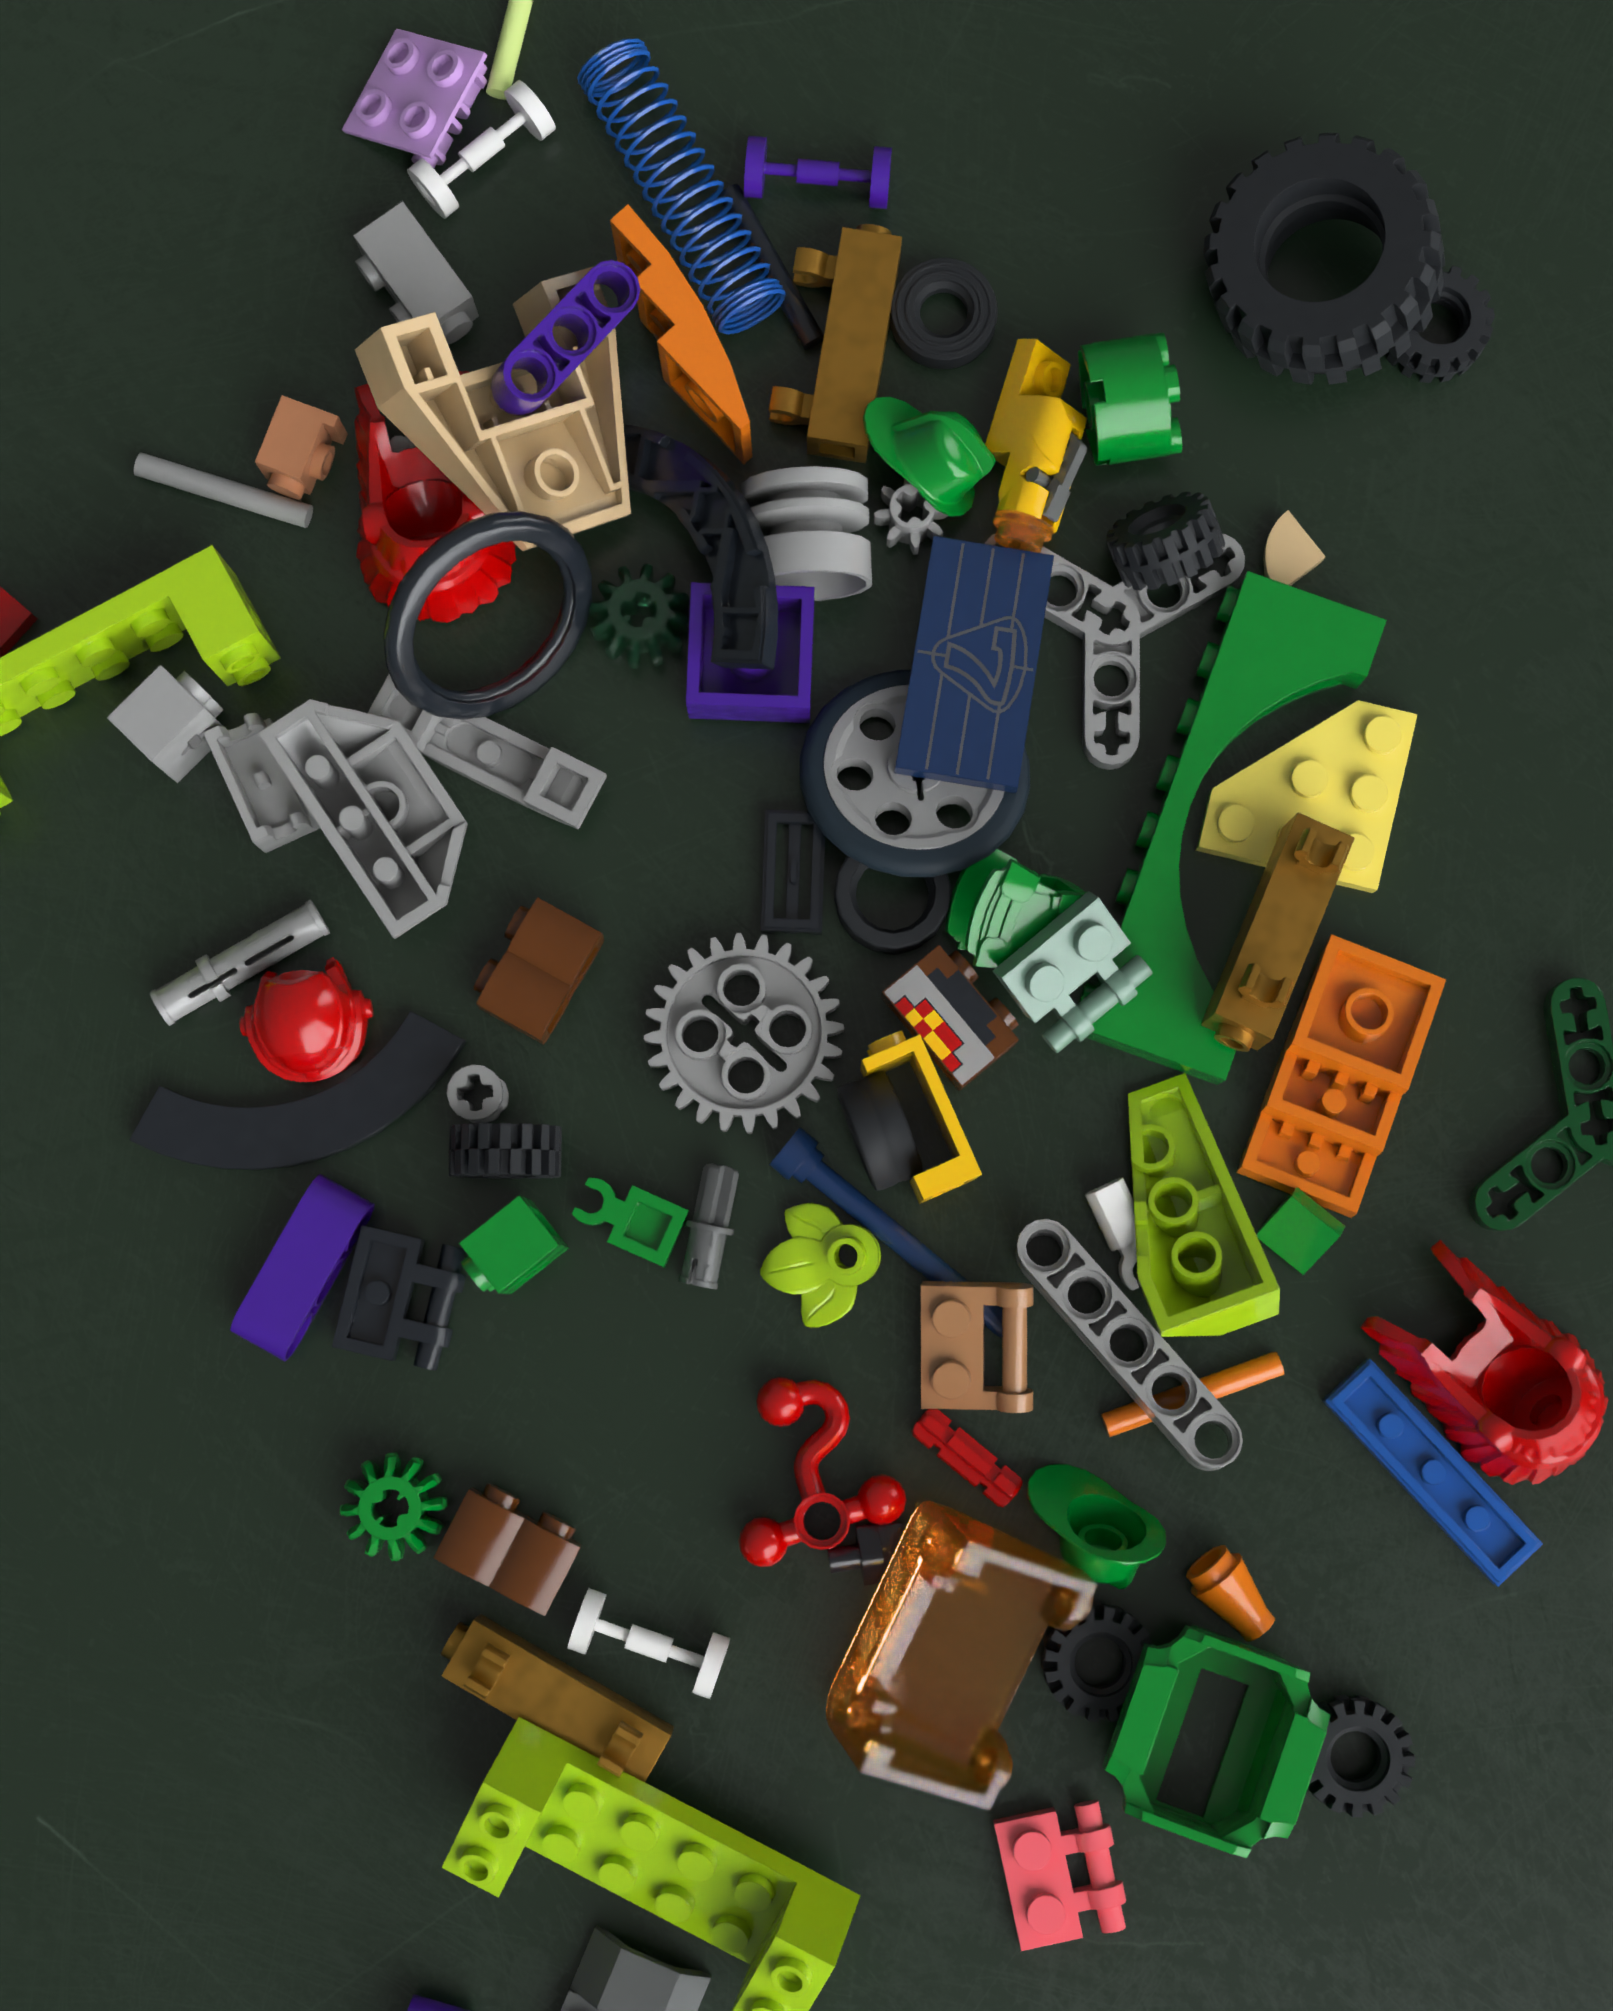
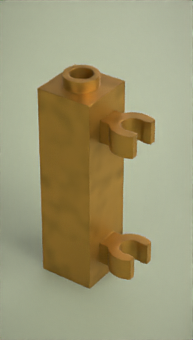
M861 224L856 229L842 227L838 256L828 255L825 252L812 248L797 247L793 282L796 285L810 288L831 287L832 292L814 395L805 394L792 388L773 386L769 412H771L769 421L783 425H808L807 454L860 463H866L870 441L865 434L863 415L865 407L877 398L902 246V236L891 235L890 230L882 226Z
M1299 812L1282 827L1201 1023V1026L1216 1032L1214 1038L1219 1043L1234 1050L1248 1052L1250 1048L1259 1050L1273 1040L1355 839L1354 837Z
M482 1614L473 1620L470 1627L459 1622L441 1652V1656L450 1660L442 1677L515 1720L521 1717L599 1758L598 1766L617 1777H620L624 1771L645 1782L672 1735L674 1726Z

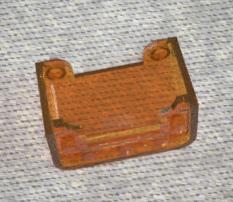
M931 1500L922 1502L916 1508L907 1524L833 1681L826 1704V1720L830 1729L859 1772L990 1810L999 1790L1007 1784L1013 1766L1007 1743L998 1729L1048 1625L1062 1631L1071 1630L1087 1617L1092 1607L1093 1594L1098 1585L1085 1571L956 1509Z

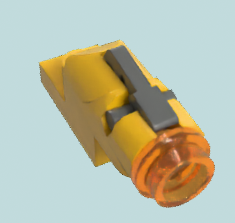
M1037 339L1017 340L985 445L994 455L995 460L1006 467L999 488V504L993 519V524L997 528L994 537L995 541L1006 548L1041 553L1044 542H1049L1053 533H1056L1064 507L1071 494L1069 489L1087 452V446L1081 441L1087 418L1061 399L1071 364Z

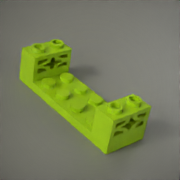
M211 545L0 657V736L16 729L22 723L20 717L41 706L43 709H51L66 703L76 694L74 690L76 687L96 677L97 680L101 681L122 673L130 665L128 660L148 649L152 652H157L173 646L182 639V631L187 629L203 661L227 686L236 682L239 686H244L258 681L270 672L271 668L269 665L281 659L237 575L214 546ZM0 776V808L13 802V799Z
M518 1717L485 1777L442 1868L499 1898L523 1849L527 1847L750 1964L731 2011H809L835 1968L861 1895L624 1771L620 1777L615 1776L597 1765L599 1758Z

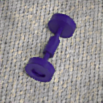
M748 136L744 174V197L763 198L765 174L796 177V183L837 187L838 181L871 183L869 208L887 209L892 147L874 146L872 171L840 168V162L798 158L797 165L766 162L767 137Z

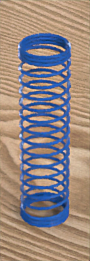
M626 38L613 42L600 49L583 64L577 77L578 84L581 85V89L587 95L588 101L598 106L596 110L597 117L607 122L605 126L607 135L616 138L614 143L616 151L625 155L624 164L625 167L634 171V183L644 187L642 191L643 199L653 203L651 208L652 214L658 219H662V232L672 236L670 239L671 248L681 252L679 257L680 265L690 268L689 280L700 285L698 296L709 301L707 311L708 314L712 315V320L715 322L718 332L729 335L747 330L772 315L785 300V290H783L779 280L764 278L770 270V264L760 262L751 265L760 256L761 248L756 246L743 248L751 239L752 231L745 229L735 231L742 222V215L737 213L726 214L732 207L733 198L725 196L717 198L723 191L724 182L718 180L709 181L714 174V165H699L705 157V149L699 147L691 148L696 140V133L691 131L682 132L686 126L687 117L679 114L673 115L677 109L678 101L671 98L664 99L669 90L668 84L655 82L659 76V68L648 66L651 56L644 42L637 38ZM636 56L619 72L600 80L613 67L626 59ZM654 71L652 78L638 90L620 99L605 102L610 94L627 87L638 79L643 72ZM663 87L662 93L647 106L629 115L614 118L634 98L653 88ZM593 97H601V98H600V101L598 102V101L595 100ZM664 104H672L670 111L661 119L638 131L624 134L629 126L647 112ZM617 105L609 115V118L602 114V107ZM682 120L679 127L667 137L647 147L633 150L640 141L660 126L671 121ZM626 121L618 134L612 131L611 123ZM691 136L689 142L676 153L656 163L643 166L652 155L667 144L679 138ZM636 137L627 150L621 148V139ZM646 153L637 166L630 164V155ZM693 153H700L699 157L687 168L668 178L653 182L663 170L677 160ZM656 169L646 182L639 180V171ZM709 169L707 175L693 186L675 195L662 198L666 192L687 176L700 170ZM666 185L656 198L649 197L647 191L649 187ZM719 185L717 190L704 201L682 212L672 214L677 207L694 194L708 187ZM675 201L665 215L658 213V203ZM728 202L715 216L694 227L682 230L688 222L706 209L719 203ZM685 217L674 231L667 229V220ZM737 218L735 223L723 233L701 244L691 246L698 238L716 225ZM698 231L688 240L684 247L676 245L675 239L677 236ZM746 234V237L734 248L713 259L701 262L720 245L737 236ZM708 247L693 263L685 261L684 256L686 252H693ZM756 251L742 265L725 274L711 278L717 271L735 258ZM718 263L702 280L694 277L696 268H703ZM765 267L753 280L737 289L721 294L733 282L744 275ZM728 279L712 296L704 294L703 288L705 285ZM723 300L713 311L712 305L714 301Z

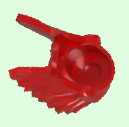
M458 371L460 375L469 373V371ZM367 383L354 387L359 408V414L356 416L354 424L357 441L356 449L360 458L356 466L361 487L359 499L362 516L359 518V527L357 529L362 539L357 545L356 557L361 561L360 568L364 576V582L369 585L370 592L376 602L387 603L389 608L400 581L424 551L441 536L466 521L484 516L485 514L417 447H408L401 452H392L385 417L380 414ZM501 542L480 549L460 561L440 579L427 597L417 619L421 621L430 618L436 622L448 623L459 618L464 613H473L481 604L494 602L499 594L498 588L511 582V565L517 560L514 542Z
M1440 1239L1430 1248L1431 1251L1462 1288L1464 1296L1481 1311L1486 1320L1478 1324L1475 1332L1464 1337L1449 1358L1426 1338H1418L1378 1316L1367 1317L1361 1328L1369 1337L1380 1343L1379 1354L1396 1368L1395 1374L1412 1382L1410 1387L1411 1394L1425 1403L1428 1413L1443 1423L1446 1439L1461 1444V1455L1465 1461L1479 1463L1481 1470L1489 1477L1499 1476L1504 1482L1511 1485L1523 1480H1529L1534 1485L1543 1482L1551 1475L1557 1476L1569 1465H1575L1578 1460L1583 1458L1598 1437L1601 1426L1604 1423L1602 1417L1608 1404V1397L1604 1395L1603 1390L1605 1382L1602 1377V1371L1595 1368L1594 1359L1590 1356L1587 1349H1581L1576 1336L1570 1333L1562 1334L1553 1321L1537 1317L1524 1303L1517 1302L1504 1286L1497 1287L1486 1273L1482 1272L1468 1258H1458Z

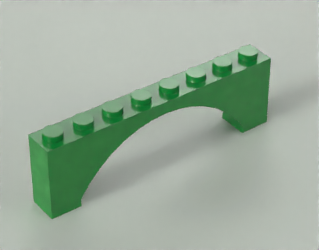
M1247 571L1238 588L1228 585L1215 618V620L1225 623L1218 644L1210 641L1207 642L1195 675L1206 679L1198 701L1187 698L1175 732L1186 735L1179 756L1167 754L1155 788L1165 792L1158 814L1147 811L1137 836L1135 845L1145 848L1138 871L1130 868L1126 869L1115 899L1116 903L1125 906L1118 925L1131 944L1112 960L1120 969L1133 957L1139 955L1150 967L1153 974L1135 988L1138 995L1126 1005L1121 1006L1117 1003L1092 1025L1095 1031L1086 1037L1216 1085L1226 1080L1236 1050L1219 1043L1214 1038L1215 1031L1201 1026L1214 990L1196 957L1186 928L1180 897L1179 877L1182 835L1191 803L1212 763L1234 739L1255 722L1281 706L1311 693L1338 685L1357 689L1368 675L1387 621L1386 619ZM1098 980L1097 986L1086 982L1079 1002L1099 987L1101 982Z

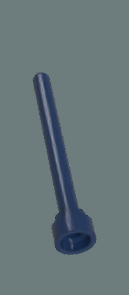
M801 1127L769 1164L787 1180L793 1176L801 1184L805 1179L929 1281L969 1282L824 1163L821 1159L825 1155L816 1148L819 1142ZM984 1305V1326L996 1336L1002 1338V1308L997 1305Z

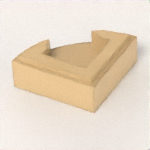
M1289 510L1277 520L1271 529L1265 544L1263 561L1264 577L1291 586L1318 566L1326 556Z

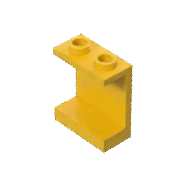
M901 1030L869 1044V1050H867L869 1057L861 1061L860 1071L863 1078L875 1072H887L910 1062L953 1158L912 1177L910 1184L918 1203L926 1202L967 1184L982 1175L921 1035L919 1034L906 1040Z

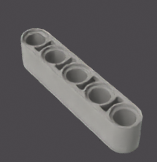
M1050 1219L1035 1220L1026 1225L1020 1233L1015 1251L1016 1262L1022 1273L1187 1462L1195 1468L1204 1471L1219 1470L1233 1462L1239 1455L1243 1443L1242 1432L1236 1420L1063 1225ZM1043 1235L1052 1237L1061 1248V1258L1050 1266L1037 1265L1027 1254L1026 1245L1031 1239ZM1080 1282L1093 1284L1102 1294L1103 1303L1101 1308L1088 1314L1078 1312L1071 1306L1068 1300L1069 1289ZM1121 1329L1135 1331L1143 1341L1144 1351L1142 1357L1130 1362L1117 1358L1110 1348L1111 1335ZM1170 1376L1182 1383L1186 1394L1182 1407L1168 1410L1155 1402L1152 1387L1156 1379ZM1213 1424L1224 1431L1227 1436L1228 1445L1226 1452L1221 1458L1211 1459L1198 1451L1194 1438L1196 1430L1201 1425Z

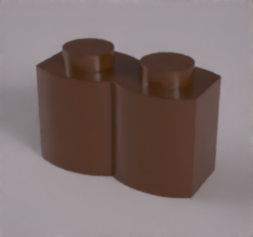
M537 898L530 909L521 905L516 911L504 935L505 938L511 941L506 953L499 962L491 958L486 963L476 980L473 990L481 994L476 1003L480 1010L544 1045L558 1024L575 990L586 975L605 939L598 930Z
M487 1483L483 1492L473 1487L470 1488L433 1558L545 1616L582 1546L581 1543L572 1539L576 1528L546 1512H542L538 1521L516 1510L520 1499L493 1484Z

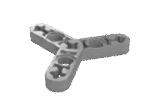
M1012 530L1000 531L991 535L984 543L1054 555L1051 577L1063 576L1073 582L1076 588V598L1065 606H1055L1047 601L1045 618L1083 640L1082 746L1089 762L1098 768L1106 770L1120 768L1130 761L1138 748L1140 738V638L1224 593L1228 585L1233 586L1236 584L1244 569L1245 555L1242 547L1234 538L1223 534L1225 547L1222 548L1223 553L1221 556L1226 554L1230 559L1224 570L1226 576L1221 577L1216 570H1212L1198 577L1195 586L1201 590L1198 593L1193 592L1190 578L1186 576L1180 578L1179 583H1176L1180 590V600L1174 606L1168 608L1158 607L1149 600L1147 586L1141 591L1133 590L1132 586L1127 588L1122 581L1112 587L1021 533ZM1090 591L1097 595L1090 607L1106 615L1111 612L1112 608L1119 609L1123 613L1120 623L1127 629L1123 631L1115 628L1111 631L1110 635H1107L1099 630L1102 619L1092 612L1086 611L1083 622L1073 616L1081 609L1086 593ZM1113 665L1124 671L1128 680L1125 692L1111 697L1098 691L1094 683V674L1102 666ZM1093 706L1109 711L1128 707V715L1118 712L1115 717L1116 735L1127 740V744L1119 745L1115 755H1107L1105 745L1095 743L1094 737L1102 736L1105 730L1106 712L1093 714Z

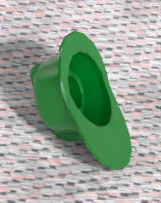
M877 397L865 407L863 415L865 434L874 450L890 467L914 486L937 511L951 517L962 516L972 508L975 496L974 485L992 470L996 461L994 455L984 444L975 426L965 416L949 411H929L922 414L907 402L893 397Z
M1067 1464L1047 1465L1036 1470L1028 1481L1027 1497L1034 1512L1060 1535L1061 1557L1068 1569L1081 1578L1092 1582L1110 1584L1117 1589H1125L1132 1582L1140 1564L1158 1557L1166 1546V1531L1156 1517L1132 1503L1104 1480L1085 1469Z

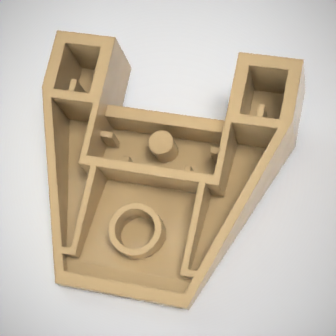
M593 267L541 281L513 303L525 337ZM595 284L593 288L595 297L601 304L608 307L600 284ZM435 312L381 327L355 349L377 408L485 515L508 511L533 513L550 517L568 528L572 534L631 514L615 328L538 409L522 416L507 413L493 399L491 391L492 377L502 363L462 375L459 374ZM562 326L553 327L554 340L560 347L570 351L577 350V339L572 331ZM519 368L512 369L511 377L517 389L527 394L537 393V383L531 373ZM513 541L522 551L537 547L533 543Z

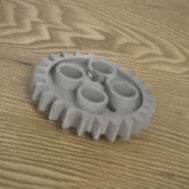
M736 933L733 950L724 951L716 937L711 938L710 948L712 956L704 959L696 950L690 948L687 951L692 968L686 972L682 968L671 964L668 969L673 979L677 982L674 988L656 985L654 988L655 993L666 1004L664 1008L646 1009V1016L654 1022L661 1024L660 1030L644 1035L645 1043L662 1047V1052L648 1060L649 1066L651 1068L668 1067L670 1072L659 1083L662 1091L680 1086L682 1092L678 1096L675 1106L681 1110L696 1101L699 1104L696 1121L700 1124H703L714 1111L720 1114L719 1123L722 1132L728 1131L734 1117H742L747 1134H752L756 1117L764 1115L767 1123L773 1130L777 1129L778 1110L785 1108L790 1115L798 1119L801 1117L796 1099L802 1095L817 1103L820 1100V1096L811 1083L815 1078L830 1082L834 1079V1074L822 1063L824 1058L835 1059L842 1056L840 1048L827 1043V1037L844 1032V1024L826 1020V1015L840 1007L839 999H820L819 994L829 984L828 977L822 976L809 981L806 976L811 969L813 960L807 957L795 966L789 963L792 945L786 943L776 955L769 953L767 935H761L755 950L746 949L745 940L741 933ZM747 975L756 980L760 990L755 1001L749 1005L738 1006L727 1000L724 995L725 987L733 977ZM707 995L713 997L742 1025L748 1024L751 1020L757 1022L758 1025L755 1028L757 1039L787 1064L786 1070L783 1072L777 1071L746 1042L739 1044L737 1048L730 1043L734 1038L732 1029L702 1004L703 997ZM786 1015L795 1016L804 1024L806 1029L805 1036L796 1046L782 1047L771 1038V1026L779 1017ZM694 1021H709L718 1029V1039L715 1045L707 1051H692L684 1043V1032ZM753 1061L763 1069L765 1074L764 1081L756 1091L740 1093L730 1085V1072L739 1062Z

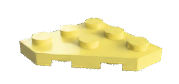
M1358 700L1213 787L1208 795L1195 851L1266 867L1282 827L1299 812L1355 838L1336 885L1369 893L1376 892L1379 886L1418 714Z

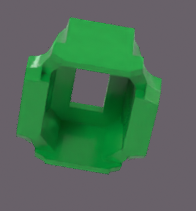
M1191 1624V1626L1185 1625L1179 1636L1170 1643L1159 1646L1144 1644L1102 1765L1104 1770L1115 1776L1121 1784L1123 1792L1122 1809L1124 1813L1143 1822L1244 1858L1248 1857L1252 1846L1262 1838L1281 1837L1288 1839L1294 1825H1296L1327 1734L1330 1714L1318 1707L1310 1696L1308 1688L1310 1672L1290 1664L1279 1655L1195 1624ZM1201 1668L1247 1685L1202 1816L1156 1799Z

